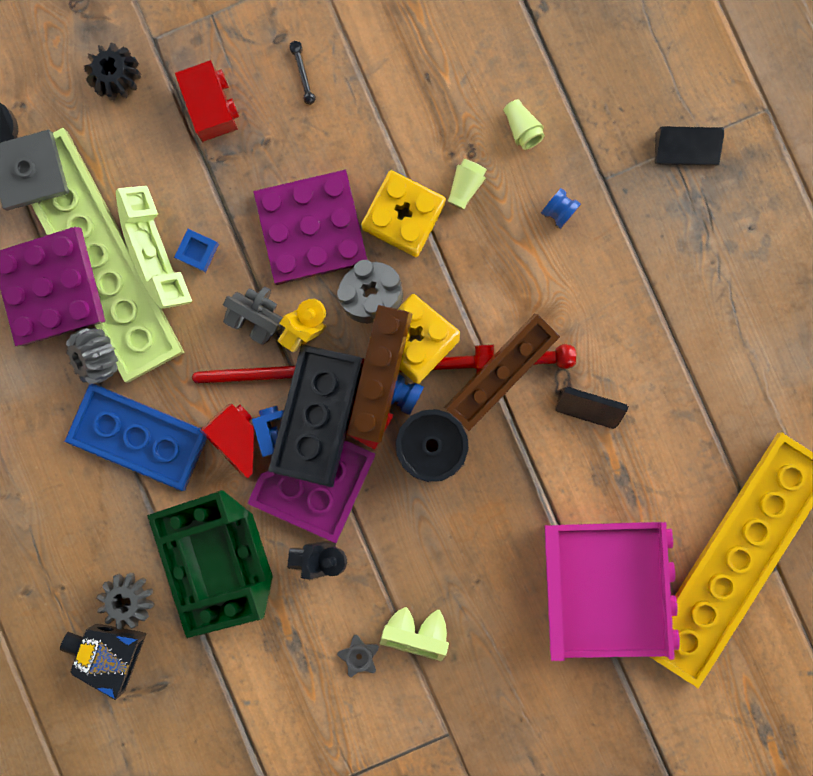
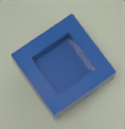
M187 229L174 258L206 273L219 243Z

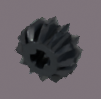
M110 43L108 50H105L103 46L98 45L99 54L96 56L88 54V58L92 63L84 66V71L89 75L86 81L90 87H94L97 95L100 97L107 95L110 100L115 101L118 93L123 98H127L128 93L126 90L128 88L137 90V85L133 80L141 78V73L136 69L139 66V62L135 57L131 56L130 51L123 46L119 49L116 44Z

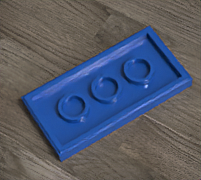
M93 383L89 384L64 442L175 489L185 491L207 438L199 431L201 428Z

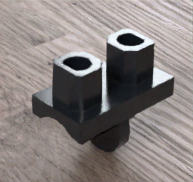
M331 541L305 544L302 549H289L287 567L288 569L301 570V579L312 580L323 576H338L344 572L347 566L345 553L336 547V543Z

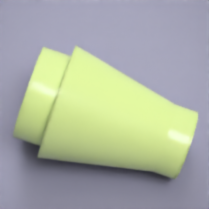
M514 100L505 106L503 111L507 116L516 145H521L522 149L526 150L536 146L543 140L545 136L542 131L543 125L522 105L520 100Z
M463 159L461 165H457L448 202L465 209L469 200L485 181L484 174L487 169L473 161Z

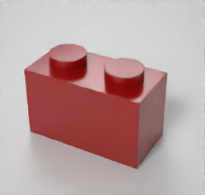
M209 60L175 73L195 132L202 142L238 130L234 119L238 118L239 114L233 98L229 100L226 98L224 89L229 88L222 69L216 71L212 61Z

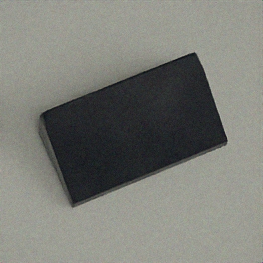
M660 127L655 133V164L718 166L724 140V128Z
M567 386L560 390L555 411L615 429L625 416L629 406Z

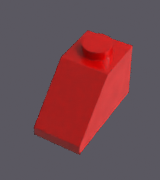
M228 404L199 431L244 478L248 479L253 473L254 427L249 422L252 416L240 404L237 407L233 404Z

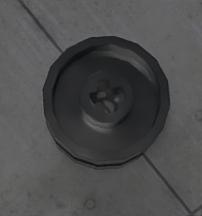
M438 409L422 410L410 416L400 427L396 439L397 457L402 467L414 478L426 482L443 481L455 475L464 465L469 451L468 436L462 423L450 413ZM435 439L437 441L438 449L436 451L430 452L426 449L425 444L428 440Z

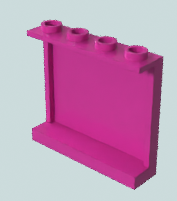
M666 522L544 525L551 661H565V658L666 656L668 659H675L674 650H679L680 647L678 630H673L672 616H677L676 596H671L670 582H675L674 562H669L668 549L673 548L672 529H667Z

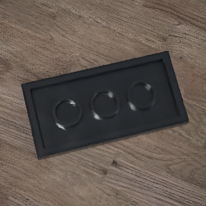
M301 344L268 472L333 488L365 361L363 357Z

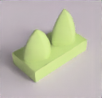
M404 607L394 613L387 625H385L380 645L442 661L447 654L449 642H446L447 630L444 617L440 610L434 611L426 618L418 634H416L413 617L408 608Z

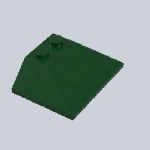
M224 490L147 515L186 638L264 618L273 575L254 516Z

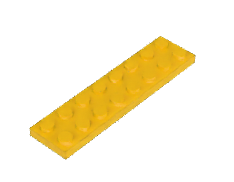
M784 433L776 434L674 595L677 600V616H672L673 630L677 629L679 633V650H674L675 659H668L666 656L650 658L698 689L813 508L812 451Z

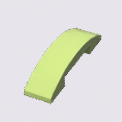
M148 187L118 188L116 190V201L122 232L134 267L147 292L160 309L190 304L192 299L181 272H173L154 223L158 212Z

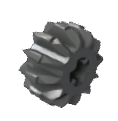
M95 327L85 328L77 331L76 334L71 335L70 339L67 340L68 350L66 353L70 358L69 364L73 366L74 373L79 375L82 382L89 384L100 383L117 372L118 366L116 362L118 358L114 352L115 348L112 347L110 338L105 336L102 329H96Z
M134 573L127 574L125 579L121 574L113 576V582L107 581L103 583L102 587L105 593L98 594L96 599L104 603L102 607L98 608L97 612L108 613L105 624H110L116 619L117 629H123L126 624L133 629L138 626V620L145 621L148 619L149 615L146 610L153 608L154 602L146 599V597L153 594V589L144 591L142 588L146 584V579L141 578L135 583ZM129 597L131 603L129 605L122 604L121 598Z

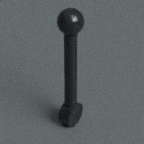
M293 41L290 43L289 48L296 58L305 92L303 100L306 104H313L316 98L310 90L301 57L302 45L299 41Z

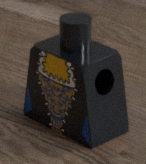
M94 624L87 628L83 637L67 632L62 640L60 651L76 656L70 672L74 677L116 700L127 689L147 633L125 628L119 630L114 626Z

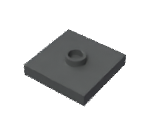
M48 129L0 143V200L3 209L9 211L69 194L52 131Z

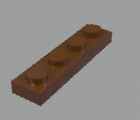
M378 305L347 435L376 443L382 442L413 313Z
M534 313L444 408L470 431L560 336L538 314Z

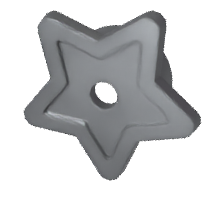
M354 635L350 647L337 653L338 657L347 663L348 676L353 677L362 671L375 673L376 669L372 658L378 651L379 646L376 644H364L358 635ZM361 654L362 659H357L356 655Z

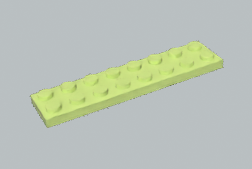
M61 128L54 132L53 135L69 194L31 205L47 235L71 227L82 228L106 322L97 324L95 327L96 329H102L105 336L110 338L111 345L115 348L114 352L118 358L116 362L117 369L124 382L129 383L185 352L162 309L154 302L144 287L130 257L125 239L68 131Z

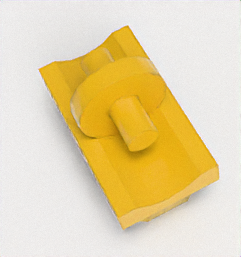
M316 299L302 301L297 310L284 315L279 324L285 327V330L277 341L291 352H295L301 344L306 345L307 342L321 335L327 327L322 323L326 317L324 305Z

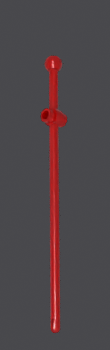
M570 344L559 345L555 351H546L534 365L556 364L561 369H570L576 364V350ZM476 345L475 355L444 357L433 370L476 368L477 373L495 355L494 345ZM295 366L198 371L192 375V380L195 383H221L292 379Z

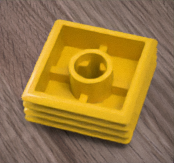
M390 170L361 223L362 229L414 257H418L445 206L446 198ZM404 207L408 208L411 218L405 216L403 220H399L397 210H403Z
M411 294L398 308L399 310L413 313L399 370L416 384H419L460 341V331L419 297ZM411 335H420L421 341L419 342L415 339L410 342L409 337Z

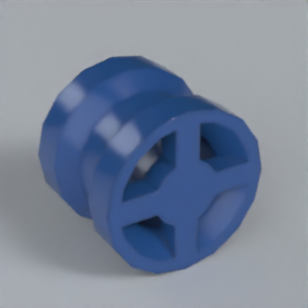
M560 188L542 210L541 214L545 217L553 218L556 226L561 229L581 203L568 198L566 191Z

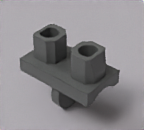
M263 287L259 293L249 288L245 296L236 292L232 297L227 296L223 303V306L227 307L223 322L234 329L242 328L246 319L253 322L255 326L250 337L262 345L267 343L274 333L283 328L279 324L282 317L274 313L277 304L269 300L271 289Z

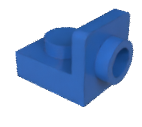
M277 406L260 410V417L252 419L262 457L273 455L279 430L277 426L272 427L271 422L282 419L284 410L279 411Z

